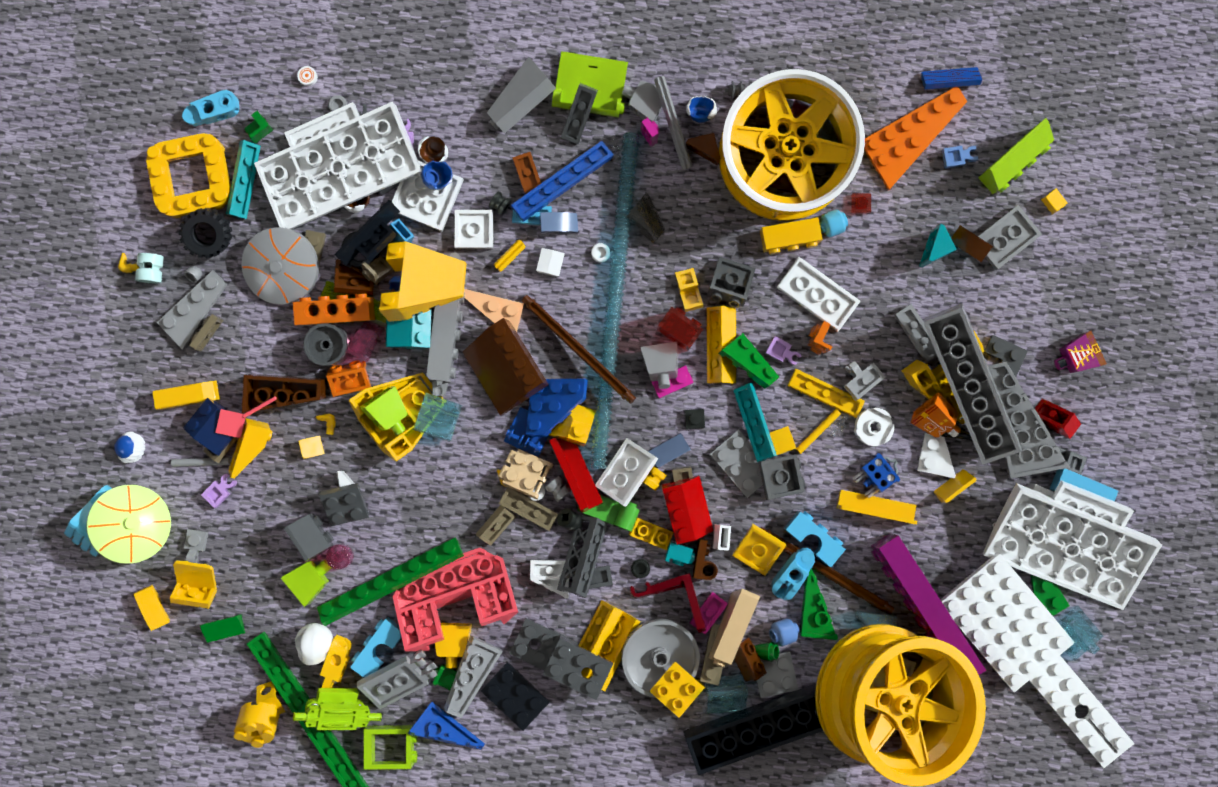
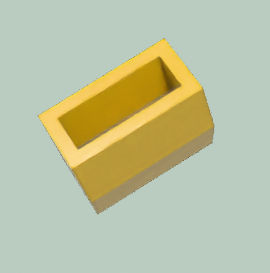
M788 426L770 432L777 455L796 449Z

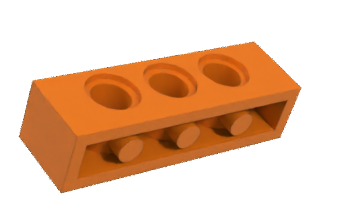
M355 294V298H348V295H337V299L330 300L329 296L318 297V301H311V297L299 298V302H293L294 325L375 320L373 297H367V294ZM351 303H354L356 306L354 313L349 309ZM333 304H335L337 307L336 314H333L331 312V306ZM314 306L318 308L316 316L312 312Z

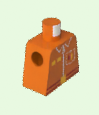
M939 392L915 409L910 422L935 438L940 437L945 432L952 437H956L961 431V428L956 425L959 415L957 410Z

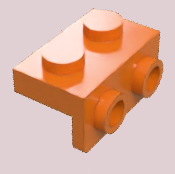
M823 321L812 327L808 335L811 337L808 346L811 347L810 350L821 355V353L825 354L831 351L832 346L823 342L831 325L830 323Z

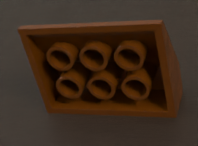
M505 318L487 328L462 351L500 416L549 385L512 323Z

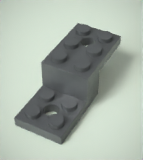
M528 618L525 619L509 653L544 670L543 675L597 700L613 666V662L578 646V642ZM538 639L541 646L538 649H532L529 644L530 640ZM586 667L593 671V675L590 678L582 676L581 671Z

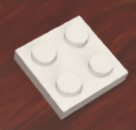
M455 210L454 248L493 249V210Z

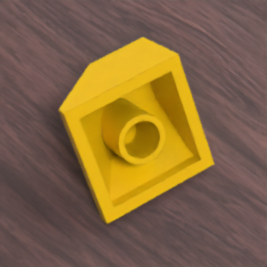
M577 405L563 422L558 423L551 430L552 432L549 436L584 447L596 410Z

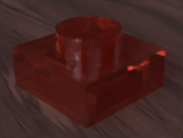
M852 193L851 213H871V194Z

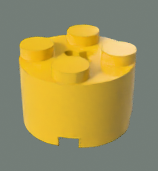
M248 702L240 708L234 729V738L250 743L255 748H261L263 744L269 743L274 739L280 716L277 714L278 710L268 703L258 702L257 705H251L252 702Z

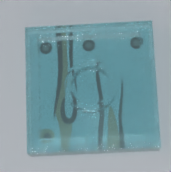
M425 393L413 430L450 442L462 405Z

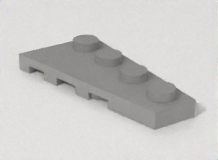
M212 270L170 309L157 324L182 350H185L227 284Z

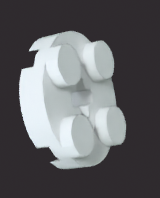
M880 408L865 409L856 418L854 433L862 443L869 446H878L885 444L891 439L894 433V424H892L890 414ZM876 422L878 430L872 432L870 425Z

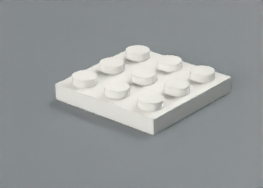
M418 160V163L422 171V168L426 165V163ZM421 173L399 183L392 203L399 209V215L443 232L464 179L453 174L451 182L445 188L431 190L423 184Z

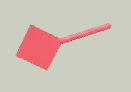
M277 397L267 400L245 414L221 409L215 433L241 438L245 418L277 400Z

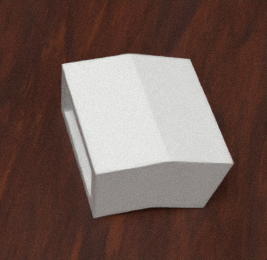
M542 248L536 271L541 274L559 277L565 253Z
M714 524L713 549L729 550L731 526ZM722 528H723V538H722V546H721V534H722Z

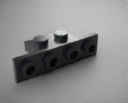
M388 200L334 255L345 265L359 252L371 262L397 236L387 224L400 212L399 209Z

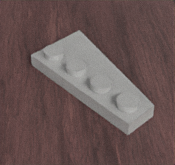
M470 635L444 706V710L447 713L459 718L463 717L503 651L500 648Z

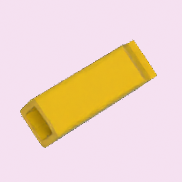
M217 381L189 384L152 392L156 410L203 403L207 398L213 401L220 400Z

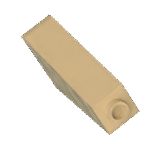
M744 589L731 593L709 655V659L714 660L713 664L723 668L725 665H732L760 596Z

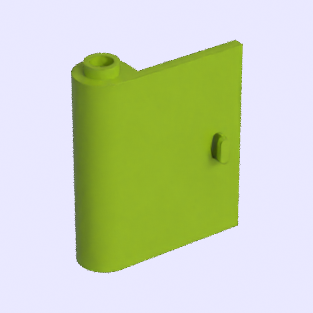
M561 51L556 89L553 91L552 107L571 110L577 89L581 83L598 90L590 113L619 118V115L624 113L625 103H622V92L624 90L628 62Z

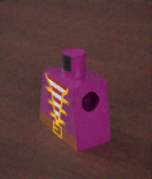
M1092 331L1082 333L1061 347L1059 350L1062 357L1054 360L1055 367L1058 370L1067 367L1070 373L1107 364Z

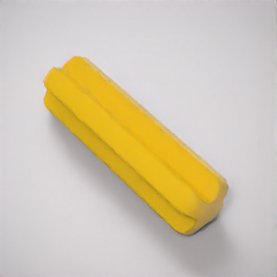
M517 240L494 263V267L500 272L503 271L525 249V244L521 240Z

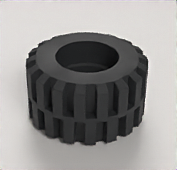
M197 209L183 219L184 221L180 223L179 227H181V230H179V235L182 238L179 240L181 243L184 242L185 246L183 248L185 250L189 249L191 255L196 254L198 258L206 257V259L212 256L215 257L222 253L230 244L232 239V227H229L230 221L224 218L225 215L223 213L219 214L216 209ZM200 222L210 224L216 231V240L213 243L202 242L196 235L197 224Z

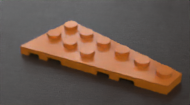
M959 87L952 88L865 138L864 151L888 191L966 104L967 100Z

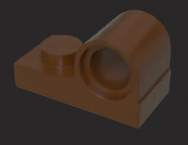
M704 539L698 540L692 577L695 579L712 580L717 576L718 569L712 561L705 560V556H709L710 545ZM704 566H712L713 571L710 575L703 574Z

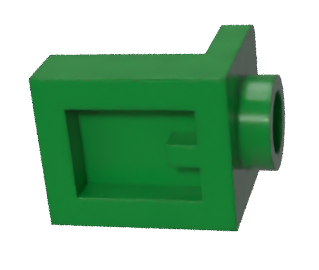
M443 664L440 668L437 667L435 669L437 676L433 678L432 684L435 686L438 684L451 690L457 670L446 668V665Z

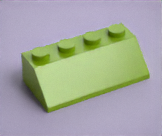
M1047 118L1032 128L978 177L992 194L997 191L1002 193L1010 186L1008 182L1011 179L1015 181L1023 174L1022 169L1025 166L1029 168L1037 161L1035 158L1037 155H1044L1051 149L1049 145L1054 141V137Z

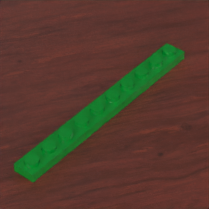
M265 632L261 633L248 642L247 646L292 713H305L306 702L310 699L267 634ZM299 721L342 787H369L331 730H316V727H306L305 721Z

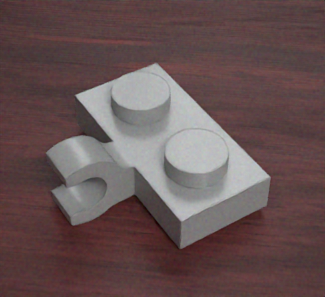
M853 361L845 367V370L854 378L843 387L857 401L886 377L874 362L862 371L858 364Z

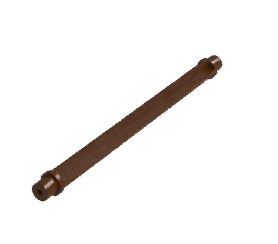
M528 295L522 299L526 308L530 309L607 382L623 400L630 404L635 401L636 397L631 393L632 391L628 390L536 303V300L531 299Z
M761 527L764 531L786 543L783 551L790 556L799 549L770 530ZM815 558V563L812 566L813 570L862 598L880 611L886 612L889 615L892 614L894 607L889 605L887 601Z

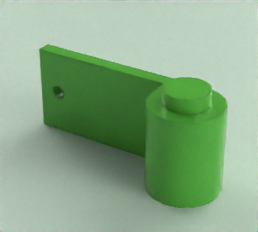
M600 495L603 503L583 512L632 532L640 510L637 509L638 505L629 502L625 507L615 500Z

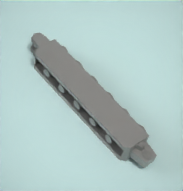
M456 252L450 254V257L462 259ZM467 273L465 275V285L467 283ZM465 292L462 298L443 306L436 305L434 308L426 376L432 381L433 395L445 396L448 384L456 376V368L453 367L454 360L458 358V349L455 347L456 341L460 340L461 330H458V322H462L463 311H460L461 303L464 304Z

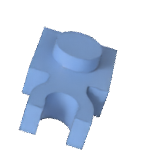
M962 146L944 148L942 156L945 169L964 166L966 164L965 161L976 162L978 156H970V152L975 151L976 146H971L967 150H963Z

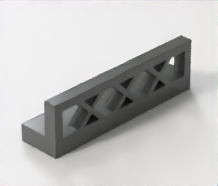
M581 516L582 522L580 527L573 533L557 590L586 598L607 524L596 517ZM583 522H590L588 529L583 532ZM583 539V547L577 550V543ZM577 558L578 564L572 569L571 563ZM572 577L571 588L565 587L566 580Z

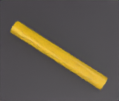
M835 409L796 450L802 454L841 413Z

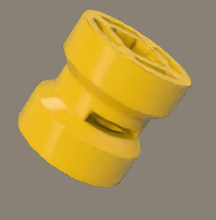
M653 466L643 483L657 491L660 481L664 480L667 475Z

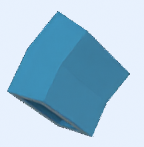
M400 219L390 223L389 227L397 234L393 239L395 243L404 241L412 243L414 235Z

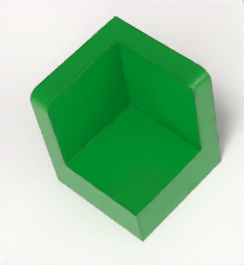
M258 111L251 115L254 121L244 128L249 135L248 137L255 144L273 131Z

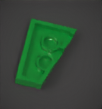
M743 333L718 353L722 357L726 356L732 361V365L736 368L741 367L745 370L747 376L764 389L779 378L778 374Z

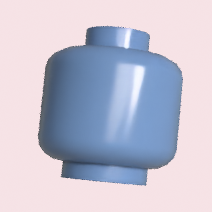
M789 618L772 623L771 629H769L772 642L781 647L796 642L800 632L797 623H793Z

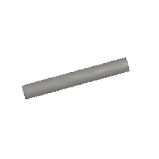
M223 457L219 463L211 458L171 460L172 467L230 465V457Z

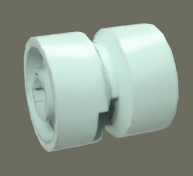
M138 253L137 265L139 268L136 269L135 281L161 284L162 272L159 269L163 267L164 256Z

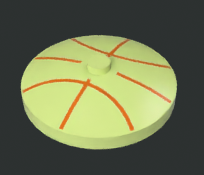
M123 485L105 492L92 505L86 522L87 535L93 548L104 558L123 564L137 563L152 557L167 541L171 528L170 513L162 498L154 491L138 485Z

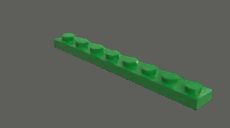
M455 537L318 606L317 610L321 623L327 626L463 557L464 554L457 538Z

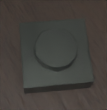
M704 409L685 410L686 429L705 428Z

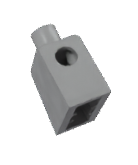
M640 81L636 89L626 85L622 95L630 99L628 109L643 120L648 117L651 122H655L662 109L656 85L645 81Z
M677 342L641 347L650 381H658L660 389L669 388V379L676 378L678 375L679 350Z

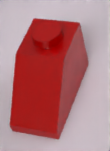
M1043 398L1035 408L1045 425L1068 439L1072 438L1081 425L1075 413Z

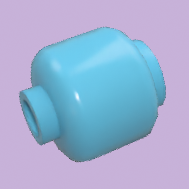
M837 209L822 214L819 222L821 233H825L828 237L844 233L848 226L845 213Z

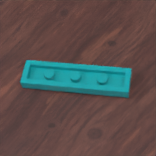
M240 140L226 215L247 219L256 173L254 163L258 162L260 145Z
M748 383L734 389L733 391L757 462L777 456L753 383Z

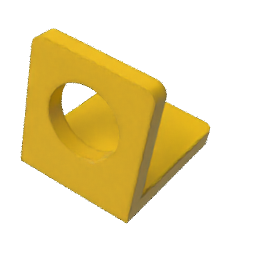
M272 681L256 687V704L258 702L268 703L278 710V715L285 713L283 705L276 697V687ZM271 687L269 693L261 695L265 688Z

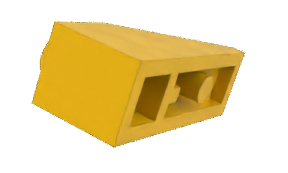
M245 418L242 435L238 439L228 470L230 478L235 479L265 448L267 441L271 440L272 430L268 423Z

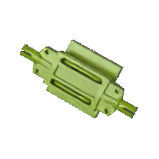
M318 688L316 698L309 699L306 702L305 713H293V721H305L306 727H316V730H356L357 727H366L369 721H381L382 714L370 713L369 707L365 706L360 699H357L359 694L357 688Z

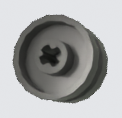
M328 323L317 324L312 327L305 335L303 342L307 357L315 364L322 366H334L344 362L352 348L351 338L348 333L340 326Z

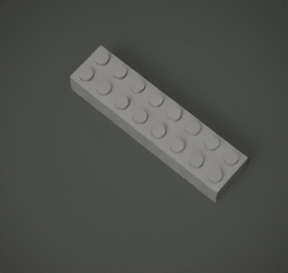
M963 304L925 317L924 325L982 464L1021 452L1020 443Z

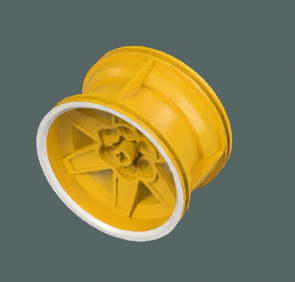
M788 69L773 72L759 78L738 96L730 108L725 121L719 145L721 158L719 166L726 187L743 207L763 218L777 221H792L806 218L819 212L850 184L859 169L865 146L864 125L861 115L849 94L836 82L819 73L801 69ZM786 99L804 101L811 104V106L798 118H794ZM766 105L769 129L744 126L755 111ZM827 118L834 127L838 143L817 138L816 136ZM778 126H786L788 132L785 134L780 133ZM804 129L807 136L800 137L797 134V130ZM765 141H773L775 147L768 149L765 146ZM786 145H791L793 147L792 150H788ZM739 146L764 155L763 160L751 177L748 176L742 165ZM810 147L813 150V155H805L803 149ZM774 158L779 159L781 166H772L771 160ZM792 162L799 163L800 170H792L790 164ZM810 164H836L828 181L816 189ZM782 174H786L798 196H778L765 191V189Z

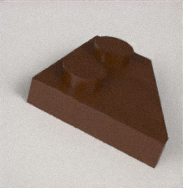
M336 259L334 292L373 296L374 282L372 280L368 281L358 268L354 266L349 268L343 265L341 260Z

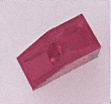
M365 321L355 333L347 353L368 362L384 327L371 321Z

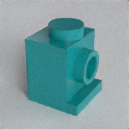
M670 541L664 560L669 562L670 559H673L672 563L681 566L684 563L692 564L695 553H692L693 548L681 544L677 545L675 542Z

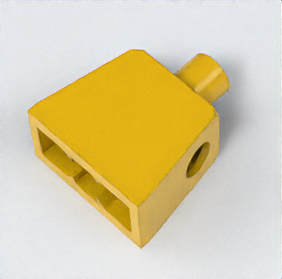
M440 623L444 640L435 643L437 657H446V668H457V657H463L470 638L472 623Z

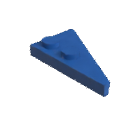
M433 702L428 705L408 732L409 735L479 750L485 745V743Z

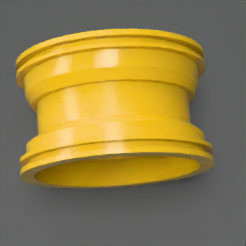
M888 624L867 625L844 636L826 656L816 683L815 702L817 715L824 733L832 744L847 756L868 764L882 776L899 784L908 786L931 785L954 774L974 752L984 727L986 710L984 689L980 677L970 660L960 650L944 641L926 636H917L897 626ZM904 652H916L923 657L920 666L911 676L906 674L902 657ZM884 667L886 676L885 687L874 686L870 688L874 678ZM933 689V698L930 700L926 696ZM865 704L879 710L877 717L867 728H865L864 720ZM920 720H926L923 727H921ZM896 729L900 733L902 748L893 752L879 751Z

